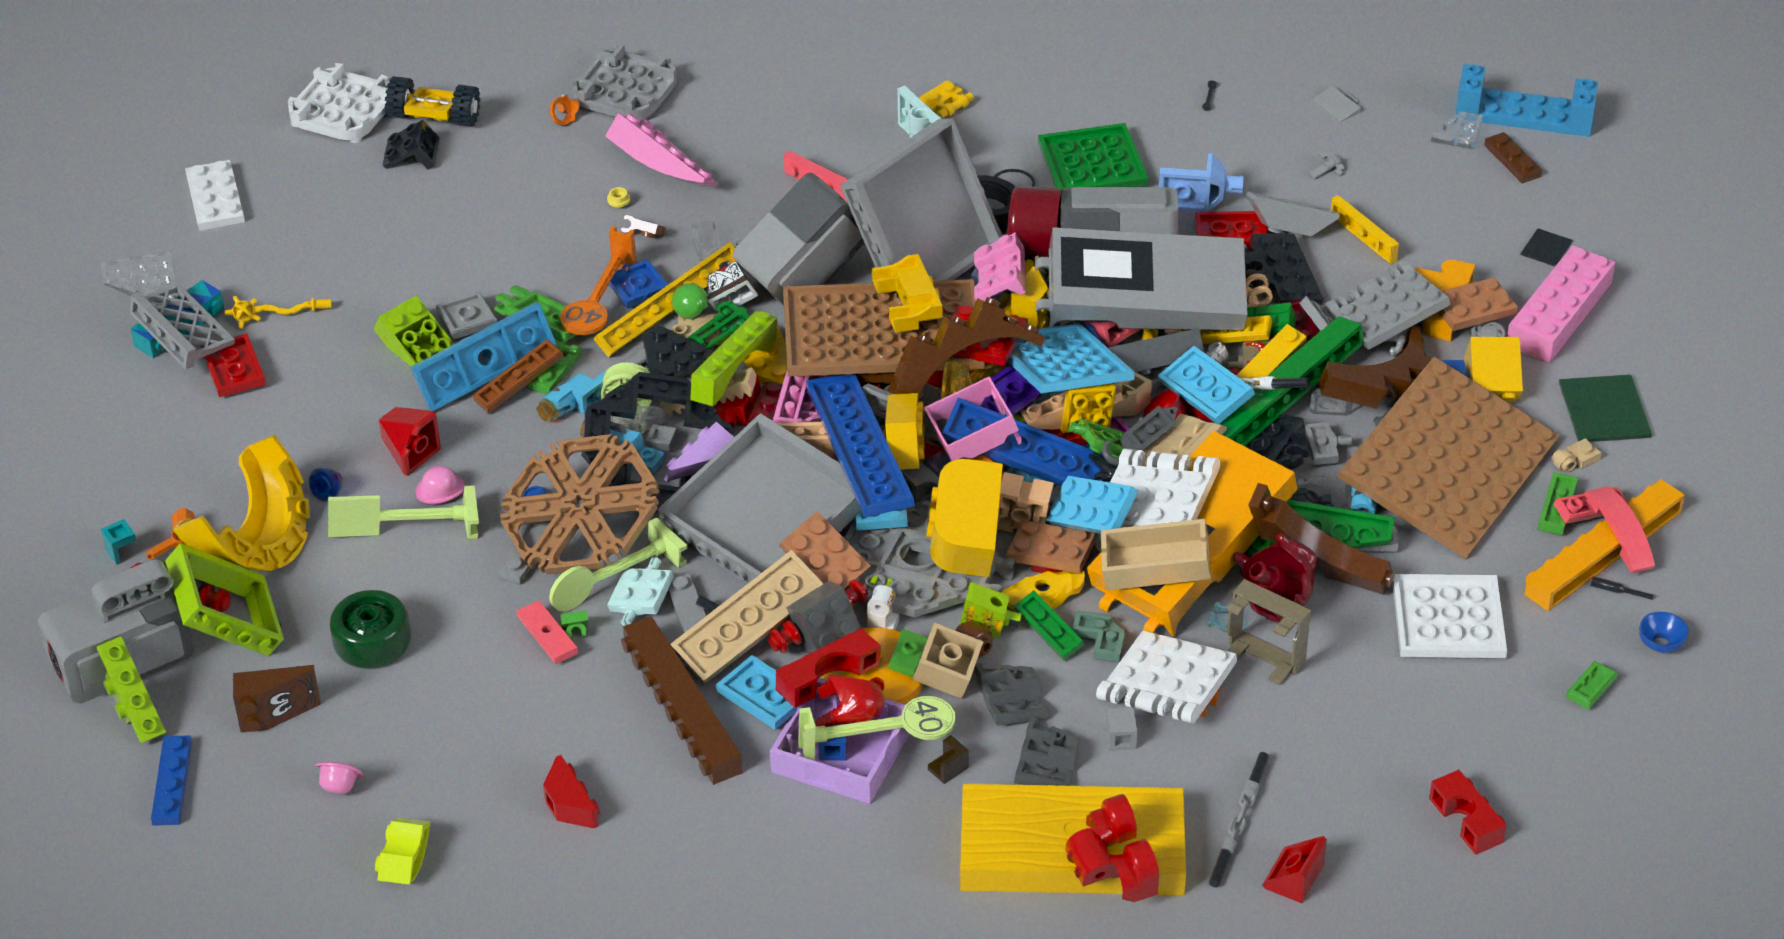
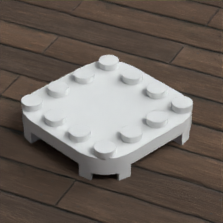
M335 63L333 68H326L324 70H321L320 67L316 68L313 71L314 79L297 98L290 96L288 100L290 122L293 127L341 140H349L351 143H359L362 141V137L371 132L386 114L385 97L387 94L385 92L388 89L389 78L383 74L378 79L350 73L344 71L343 64Z

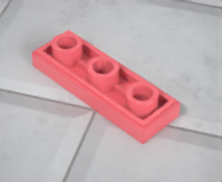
M1618 487L1612 488L1628 503ZM1584 494L1558 498L1553 504L1566 524L1603 516L1602 513L1596 514Z
M539 600L517 610L519 620L554 664L578 654L577 646Z

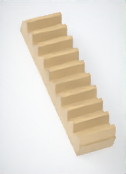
M753 368L734 372L724 395L719 401L725 403L726 398L734 401L735 395L743 399L744 393L751 397L757 377ZM660 403L663 411L669 416H673L674 410L681 414L683 408L685 409V405Z

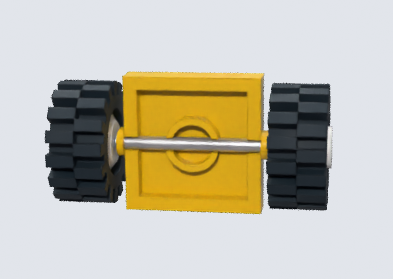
M392 76L389 79L388 89L385 92L387 94L385 97V108H387L386 113H388V116L407 118L409 115H412L415 118L428 117L442 121L448 120L451 115L453 124L471 127L477 122L481 98H479V88L475 86L458 85L455 91L418 87L415 91L411 78Z

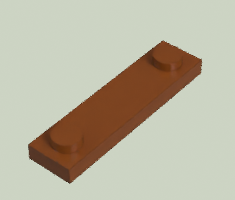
M546 339L473 394L474 401L488 414L562 359L564 357L563 353L551 341Z

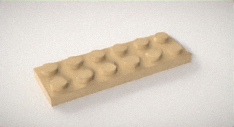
M790 550L670 645L678 657L705 685L769 635L771 630L778 628L788 620L790 615L786 608L787 606L820 587L823 583Z

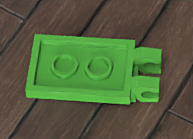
M517 285L511 287L510 292L517 294L518 297L505 293H500L496 296V300L502 301L504 304L499 303L495 305L494 310L503 316H510L537 302L543 310L555 339L565 343L577 336L567 332L561 325V311L566 306L536 291L530 293L528 289Z

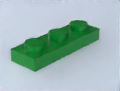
M1034 590L1014 605L1015 611L1022 613L1021 617L1063 661L1067 660L1084 646L1083 640Z

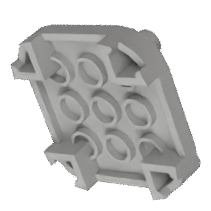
M616 44V48L603 51L600 47L595 51L596 59L580 78L574 77L572 81L574 99L580 102V107L615 117L618 113L625 116L632 114L641 121L642 118L647 120V117H650L673 90L677 83L676 67L671 63L670 57L663 55L660 60H655L625 52L624 44Z

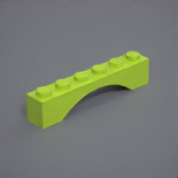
M755 311L692 373L690 400L713 406L724 395L734 372L745 357L755 350L767 352L775 344L778 317L769 315L764 311Z

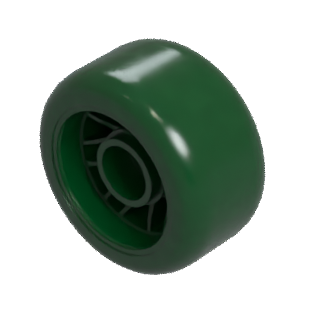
M364 590L353 593L336 605L330 617V632L334 650L344 662L354 667L370 669L386 666L400 658L410 643L411 629L407 609L399 598L385 591Z

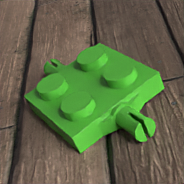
M1080 418L1078 423L1071 422L1069 425V431L1082 435V438L1089 443L1090 449L1102 454L1103 444L1107 440L1111 442L1108 450L1112 456L1119 457L1124 449L1121 444V437L1124 434L1122 431Z

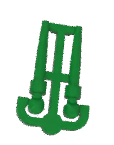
M729 301L722 302L716 306L719 313L692 333L688 339L711 349L731 336L750 315L747 314L746 308L742 306L738 307ZM738 318L740 319V320L737 321V324L734 323L733 325H731L730 327H728V330H727L726 326H728L730 323H732V322L735 321L736 319H738ZM720 330L723 332L708 345L705 344L704 341Z

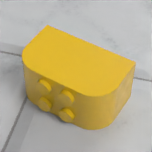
M957 459L946 464L941 470L938 487L932 488L928 513L929 522L926 537L931 538V558L941 569L951 573L989 577L995 552L1002 463Z

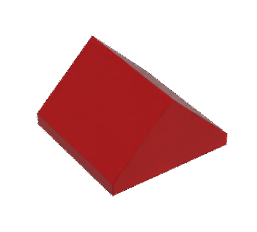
M1324 836L1285 846L1262 886L1266 890L1302 903L1324 866L1327 839Z

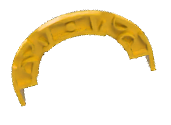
M272 435L248 445L239 456V466L245 477L249 495L248 511L241 527L234 531L228 524L221 527L216 533L204 516L193 520L186 518L180 521L173 531L187 546L256 571L279 569L292 562L298 556L308 535L305 529L306 520L310 518L309 500L304 498L301 487L304 481L299 469L277 436Z

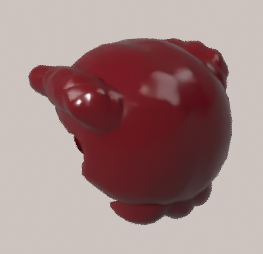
M1278 533L1276 536L1278 543L1256 552L1251 557L1240 552L1234 553L1233 561L1240 567L1243 579L1303 607L1310 600L1314 589V570L1317 558L1314 551L1306 545L1287 537L1283 533ZM1249 602L1253 611L1272 622L1279 623L1284 618L1255 603Z

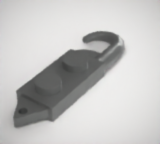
M1160 406L1155 408L1122 435L1121 444L1123 448L1134 449L1135 451L1147 449L1176 425L1174 419L1178 408H1160ZM1107 440L1103 444L1102 454L1107 462L1118 466L1119 457H1114L1109 453L1108 447L1111 442Z

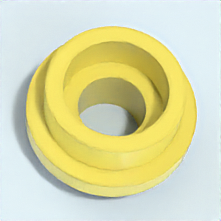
M616 187L610 190L607 202L610 206L622 208L630 202V195L626 189Z

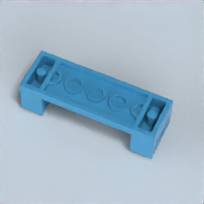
M1463 64L1455 119L1590 137L1598 81L1576 78L1573 99L1556 98L1540 94L1533 95L1517 91L1510 92L1483 88L1486 67L1475 64Z

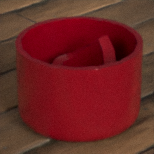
M1017 186L1013 189L1009 207L1007 235L1016 232L1024 246L1025 260L1035 261V256H1039V258L1049 257L1052 228H1061V193L1063 189Z

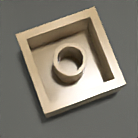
M934 622L912 680L962 699L972 676L983 641Z

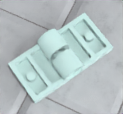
M905 85L897 88L898 124L909 134V138L936 120L942 119Z

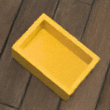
M918 393L888 395L886 439L900 470L919 469L920 460L924 459L926 439L925 425H923L924 406L923 402H918Z

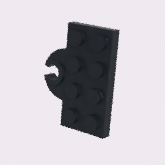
M1252 234L1249 242L1253 251L1245 256L1246 279L1253 274L1265 275L1269 283L1268 288L1271 290L1277 304L1299 301L1308 297L1310 301L1313 300L1322 305L1324 298L1295 234ZM1260 279L1253 280L1251 282L1253 285L1252 289L1262 286L1264 281Z
M1281 414L1245 447L1289 470H1293L1304 463L1303 457H1308L1309 455L1306 438L1304 435L1299 434L1304 427V420L1301 417Z

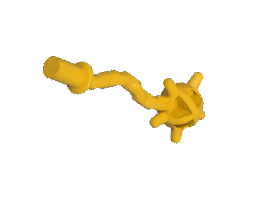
M234 296L235 305L233 309L225 310L224 313L225 315H233L234 319L239 322L238 328L243 329L244 323L249 322L251 319L260 321L261 318L255 313L261 311L289 315L305 308H311L312 311H315V309L332 307L331 299L315 300L314 297L311 298V301H305L302 304H297L287 309L269 304L254 306L257 302L256 298L247 302L240 301L237 296Z

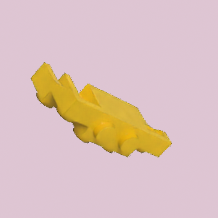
M919 254L907 255L892 265L872 268V282L877 293L897 291L903 304L902 306L889 307V320L895 333L919 329V321H931L942 318V304L938 288H934L933 278L931 275L928 276Z

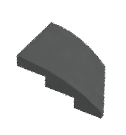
M982 663L975 664L974 670L981 693L997 726L1027 722L1031 716L1037 717L1038 720L1048 718V708L1040 698V677L1032 667L1000 665L997 669L983 668Z
M1031 716L1014 783L1022 785L1070 786L1080 739L1071 734L1064 733L1055 726L1047 728L1038 723L1037 717Z

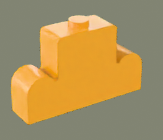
M1446 260L1442 263L1440 272L1418 267L1414 269L1439 290L1443 291L1473 283L1475 264L1458 260ZM1439 312L1424 319L1422 323V332L1426 336L1451 342L1455 331H1452Z

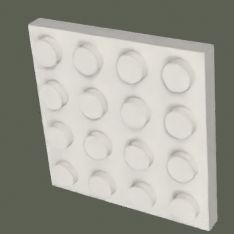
M1395 574L1392 584L1400 657L1506 658L1507 645L1497 575Z

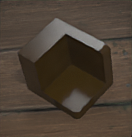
M952 735L948 736L943 740V755L928 764V771L943 784L947 783L969 768V750Z

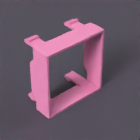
M990 377L924 407L928 419L936 432V436L944 446L951 461L962 457L972 459L1003 444L1007 436L1012 433L1017 443L1021 444L1022 438L1018 433L1019 430L1014 417ZM992 395L1000 414L1005 415L1006 413L1008 416L947 445L936 423L941 418L949 419L958 397L980 406L985 397Z

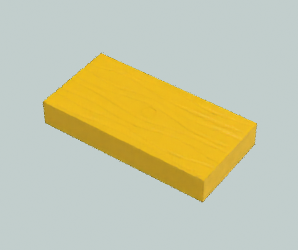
M963 784L960 891L1122 894L1120 877L1107 878L1083 887L1079 878L1074 873L1076 865L1068 861L1065 848L1067 840L1073 834L1090 828L1086 825V817L1091 811L1101 808L1103 800L1124 794L1135 816L1137 836L1134 839L1115 843L1108 847L1110 855L1123 854L1124 847L1127 844L1146 839L1152 847L1158 863V895H1184L1186 859L1183 788Z

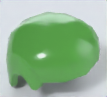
M686 283L675 291L672 297L673 309L680 317L693 319L708 307L707 297L709 295L697 284Z

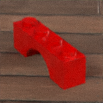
M860 628L776 670V691L796 708L816 698L817 680L821 676L834 671H846L859 676L879 666L881 645Z

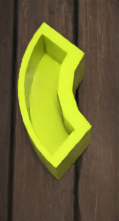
M398 817L388 824L386 829L387 842L375 862V871L378 872L379 881L410 885L415 880L425 855L431 821Z

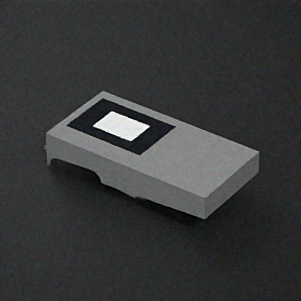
M1052 228L1049 257H1040L1035 262V270L1041 267L1049 269V299H1040L1036 302V312L1041 309H1047L1050 312L1049 327H1053L1056 322L1062 320H1107L1115 322L1119 328L1244 330L1247 318L1244 238Z

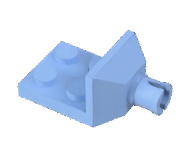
M1208 153L1207 171L1160 168L1159 187L1177 190L1178 208L1180 211L1205 212L1211 211L1223 201L1224 193L1242 194L1243 176L1225 175V166L1213 153Z

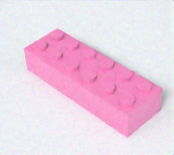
M1572 245L1511 321L1507 337H1520V351L1550 364L1612 284L1616 262Z

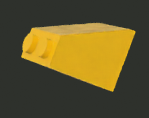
M1470 337L1464 355L1465 368L1470 370V379L1508 403L1520 400L1523 392L1520 337Z

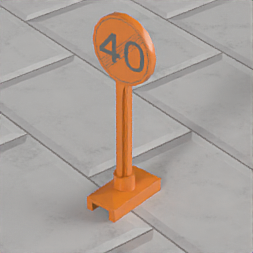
M612 226L609 230L611 260L589 299L575 301L561 311L560 322L567 332L575 335H588L601 330L607 324L608 313L599 301L617 269H622L624 264L631 266L637 263L634 230H629L627 234L617 232V227Z

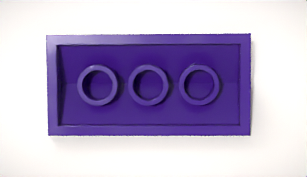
M1012 365L991 378L1012 415L1045 394L1040 393ZM993 396L985 397L980 406L1000 413Z

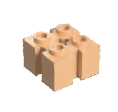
M1004 472L1000 488L997 529L1013 533L1014 529L1019 528L1022 520L1046 524L1054 483L1034 479L1033 483L1023 481L1024 476Z

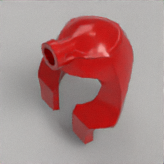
M829 675L828 681L817 686L821 699L837 694L840 704L837 708L829 711V713L819 717L815 721L816 726L825 725L827 727L837 724L877 720L883 712V690L885 684L879 677H874L869 681Z

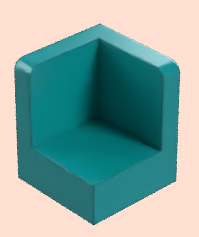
M125 519L101 528L105 550L115 564L121 562L118 549L136 541L135 533Z

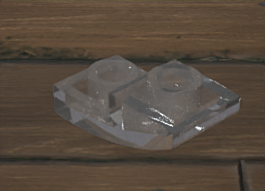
M638 406L635 419L611 417L612 422L622 424L624 428L640 432L641 434L648 433L653 424L662 426L666 424L663 409L658 406Z

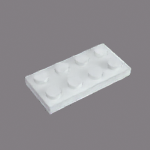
M230 160L185 168L199 231L245 222Z

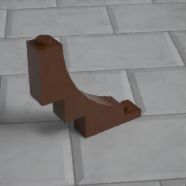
M1257 484L1248 506L1261 539L1278 543L1276 536L1278 533H1283L1287 537L1301 542L1314 551L1317 558L1316 565L1323 567L1327 578L1383 595L1387 587H1391L1395 573L1389 561L1361 552L1327 535L1297 514L1286 501L1272 497L1268 485Z

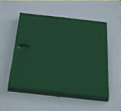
M1631 374L1559 379L1560 389L1578 442L1585 438L1589 442L1652 438V432Z

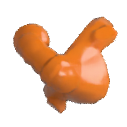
M567 95L555 98L550 105L552 120L560 126L574 122L576 119L575 114L580 108V102L577 99H570ZM557 104L558 110L561 113L566 111V116L563 120H559L555 115V106Z

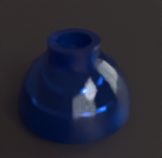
M320 467L310 473L308 479L309 488L317 499L328 501V497H336L339 494L342 477L340 473L331 468Z

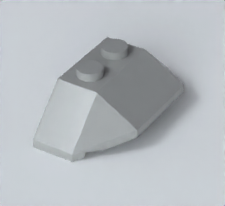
M1247 191L1246 195L1261 223L1268 226V231L1281 234L1283 230L1288 231L1289 234H1295L1297 238H1302L1303 235L1313 236L1339 219L1340 216L1339 213L1328 208Z

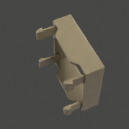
M1244 579L1233 591V601L1227 607V611H1229L1227 635L1230 636L1229 644L1232 645L1227 651L1236 653L1237 661L1240 655L1246 652L1276 666L1277 668L1269 676V680L1281 685L1289 673L1296 675L1306 663L1311 610ZM1249 602L1284 617L1273 629L1274 633L1285 637L1296 623L1298 624L1297 633L1293 639L1292 654L1242 631L1244 608Z

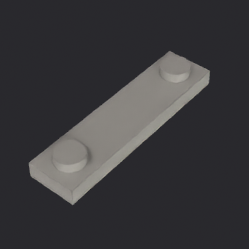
M552 520L532 522L522 535L529 548L534 547ZM514 546L497 570V577L521 584L532 568L526 565L516 546Z
M690 574L674 577L667 592L684 634L706 617L703 607L696 604L698 594Z

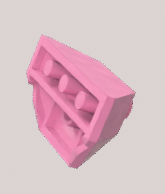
M786 372L773 421L775 423L821 422L807 391L806 381L825 376L809 375L796 377L788 376Z

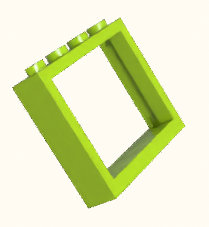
M182 543L165 560L168 572L174 580L172 587L183 625L269 656L284 640L264 575ZM194 578L245 597L253 624L203 606Z

